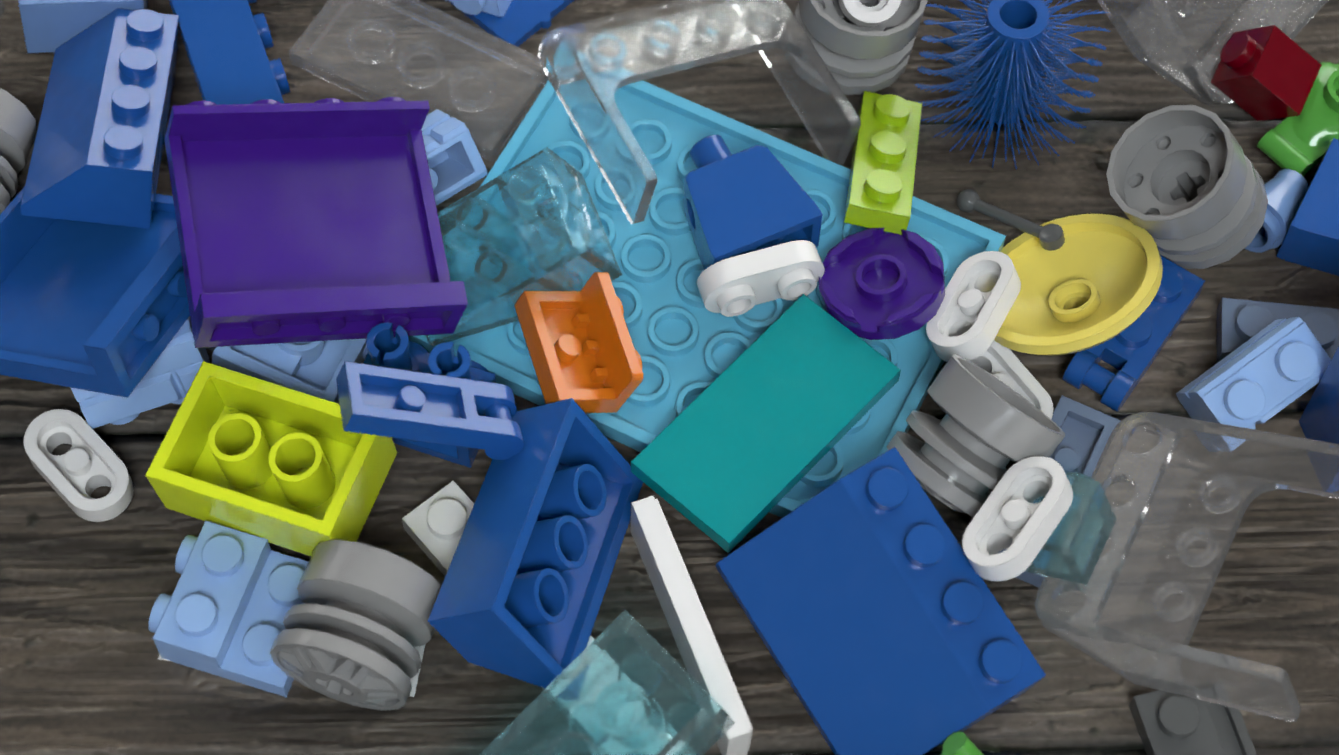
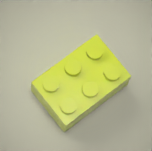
M203 361L145 476L167 509L268 539L269 543L311 556L313 549L323 541L345 540L357 542L398 452L392 437L344 431L340 404Z

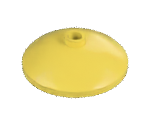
M1079 214L1043 223L1040 226L1057 224L1064 233L1065 242L1063 246L1052 251L1042 248L1039 238L1026 232L1005 245L1001 252L1012 260L1021 281V289L994 340L1004 347L1021 353L1046 356L1065 355L1098 346L1114 338L1132 325L1156 296L1162 280L1163 266L1153 237L1145 229L1134 225L1128 219L1108 214Z

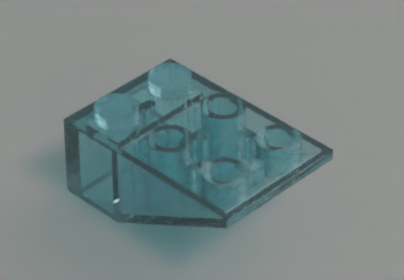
M546 147L438 212L450 280L464 281L468 305L453 334L426 335L428 344L436 346L440 343L453 341L519 321L514 304L524 291H580L594 272H608L611 281L622 276L581 172Z

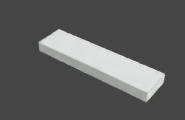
M654 496L631 502V534L721 755H747L753 727L659 501Z

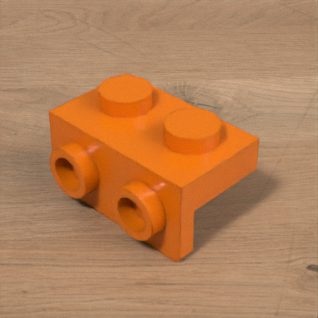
M594 272L580 291H524L514 304L546 404L573 398L585 413H614L621 408L643 381L642 360L638 351L634 348L624 319L622 302L616 296L608 272Z

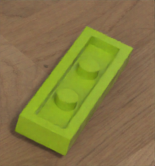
M864 91L858 112L844 223L867 228L885 227L883 231L902 235L901 229L907 230L911 217L922 103L909 101L893 94L881 95Z

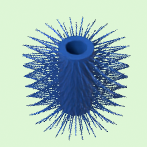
M959 0L972 11L954 9L937 4L926 5L946 10L962 21H943L942 23L934 20L924 21L926 25L937 24L953 31L957 35L948 38L941 37L942 39L931 35L921 37L923 41L932 42V44L941 42L956 51L945 54H937L934 51L930 52L928 50L927 52H920L919 55L921 57L930 58V60L938 58L936 61L943 59L953 65V67L931 70L921 66L917 68V71L927 75L938 73L934 76L940 74L942 77L946 76L956 81L934 86L915 83V86H921L917 87L920 90L927 89L925 91L947 89L949 90L948 92L953 90L960 91L961 93L941 100L920 101L918 103L925 104L923 106L933 104L929 106L932 107L944 102L938 106L940 107L949 101L953 102L948 106L955 101H960L959 104L963 100L970 101L957 109L921 121L931 119L927 121L930 122L942 117L936 121L938 122L956 112L946 120L948 121L958 112L965 109L954 120L955 122L968 108L973 107L967 117L937 135L952 128L945 134L947 135L966 120L951 136L953 137L977 113L963 133L964 136L952 149L976 126L964 143L965 145L985 118L974 142L975 144L988 120L989 123L969 161L971 162L989 128L985 140L986 146L982 156L983 159L994 124L997 123L992 168L994 166L1001 124H1004L1005 162H1007V124L1008 147L1010 138L1016 169L1011 138L1012 123L1018 153L1020 154L1015 124L1028 160L1030 159L1023 138L1038 163L1021 130V119L1031 144L1033 145L1026 123L1038 145L1040 146L1035 134L1050 154L1051 152L1045 143L1056 154L1057 152L1036 131L1032 117L1037 120L1044 135L1046 134L1040 122L1045 126L1053 139L1055 138L1049 129L1061 141L1063 140L1059 136L1068 143H1070L1068 141L1070 140L1075 144L1074 141L1047 124L1039 116V111L1045 113L1048 120L1047 114L1051 115L1058 124L1054 118L1057 117L1065 127L1066 125L1060 119L1070 127L1073 125L1076 128H1086V126L1063 118L1046 104L1058 105L1060 108L1064 106L1070 111L1067 108L1069 107L1075 113H1077L1075 110L1080 113H1090L1091 109L1073 106L1059 98L1056 94L1070 93L1073 96L1072 93H1075L1078 97L1081 95L1084 98L1095 96L1094 92H1090L1091 90L1078 91L1061 80L1083 78L1087 82L1091 81L1094 83V81H1099V78L1092 77L1094 75L1084 74V72L1078 74L1066 65L1086 62L1091 66L1095 65L1098 67L1103 65L1101 61L1093 60V58L1087 59L1088 57L1082 58L1069 49L1093 46L1105 50L1106 47L1097 43L1090 44L1091 42L1087 43L1068 35L1089 30L1110 31L1101 27L1093 28L1095 26L1087 27V25L1082 27L1062 23L1080 16L1109 12L1099 10L1089 12L1091 11L1090 9L1083 13H1079L1082 11L1080 10L1074 14H1070L1072 12L1070 11L1068 14H1061L1062 12H1060L1058 15H1052L1066 6L1083 0H1072L1067 3L1069 1L1067 0L1062 5H1058L1062 1L1060 0L1051 8L1048 7L1053 0H980L983 4L977 3L974 0ZM1027 114L1030 115V118H1031V120H1032L1033 126L1030 124V122H1029L1028 119L1026 118V115H1027ZM979 115H981L982 117H981V118L972 126V128L966 133V131L969 129V127H970L971 124L974 122V120H975L977 117H979Z

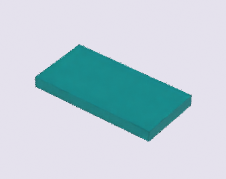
M803 294L631 461V472L729 553L899 381L901 370Z

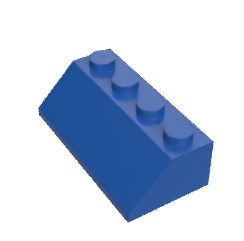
M117 8L56 48L21 201V215L150 229L176 75L179 15L157 13L148 9L129 10Z
M573 398L516 411V414L512 417V421L520 425L524 448L521 452L507 460L492 459L428 619V622L467 662L557 693H566L572 690L631 519V502L637 501L643 482L631 472L630 464Z

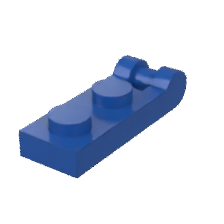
M1161 256L1163 274L1160 287L1153 301L1143 314L1114 338L1093 348L1077 352L1062 377V380L1077 389L1084 385L1102 396L1101 403L1116 412L1121 409L1201 293L1205 280ZM1103 360L1119 371L1115 375L1098 365V363Z
M346 361L336 378L344 431L484 449L486 455L495 460H507L521 452L524 448L520 425L512 421L517 408L513 391L509 386Z

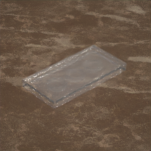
M328 0L289 50L291 64L369 102H376L387 97H400L406 101L428 100L430 107L428 114L438 109L448 114L450 118L454 117L464 122L471 133L480 156L492 162L528 113L553 74L552 63L420 0Z

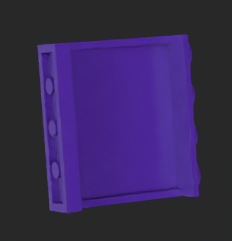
M387 97L376 102H344L336 98H325L314 103H280L276 100L264 99L252 102L251 104L217 105L211 101H194L186 105L172 106L164 140L195 348L365 339L373 327L386 322L393 324L394 337H396L395 331L398 325L405 329L408 336L454 333L468 302L464 281L450 280L421 130L430 110L428 100L406 101L400 97Z

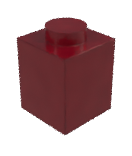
M1272 25L1233 32L1231 38L1222 48L1221 60L1210 83L1257 121L1300 116L1322 65L1277 26Z

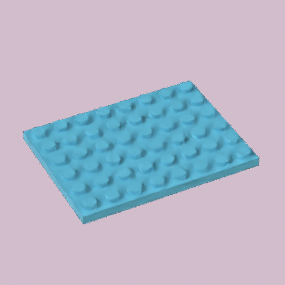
M568 49L443 243L450 280L464 281L468 302L454 333L408 336L409 341L423 346L429 353L440 343L454 342V354L456 357H458L457 350L459 345H462L469 352L472 361L484 366L488 372L496 374V383L509 386L513 394L539 406L545 405L546 403L514 304L524 291H580L594 272H608L616 296L622 302L624 319L634 348L638 351L642 360L643 381L617 412L585 414L606 437L641 452L796 301L784 300L783 298L755 305L748 312L733 317H727L721 313H713L705 308L697 287V279L704 269L683 206L684 177L690 171L697 169L690 157L691 148L698 141L710 135H720L732 155L756 145L767 147L815 202L823 214L819 246L817 247L822 263L828 252L845 237L868 229L867 227L844 223L851 169ZM912 197L911 217L907 231L917 233L935 247L944 264L945 289L956 269L969 257L985 251L1001 252L1006 238L1005 235L919 198ZM818 281L815 290L807 295V297L824 310L820 300ZM926 324L919 330L896 339L868 340L861 338L901 370L899 381L771 509L770 513L781 518L785 517L840 478L887 452V445L897 431L905 433L909 431L910 426L906 422L907 417L912 410L919 411L928 394V388L935 380L944 363V360L937 356L927 336Z

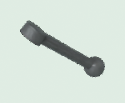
M965 189L957 196L956 204L961 211L967 213L978 211L1039 238L1040 244L1045 250L1059 249L1065 242L1063 230L1057 224L1040 226L980 200L978 193L972 189Z

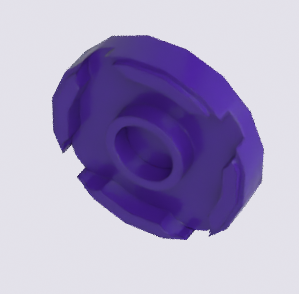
M885 227L868 228L845 237L828 252L823 261L825 272L821 279L819 277V294L824 310L858 337L868 340L896 339L917 331L937 314L945 297V274L943 261L935 247L917 233L901 229L902 235L886 233L884 231Z

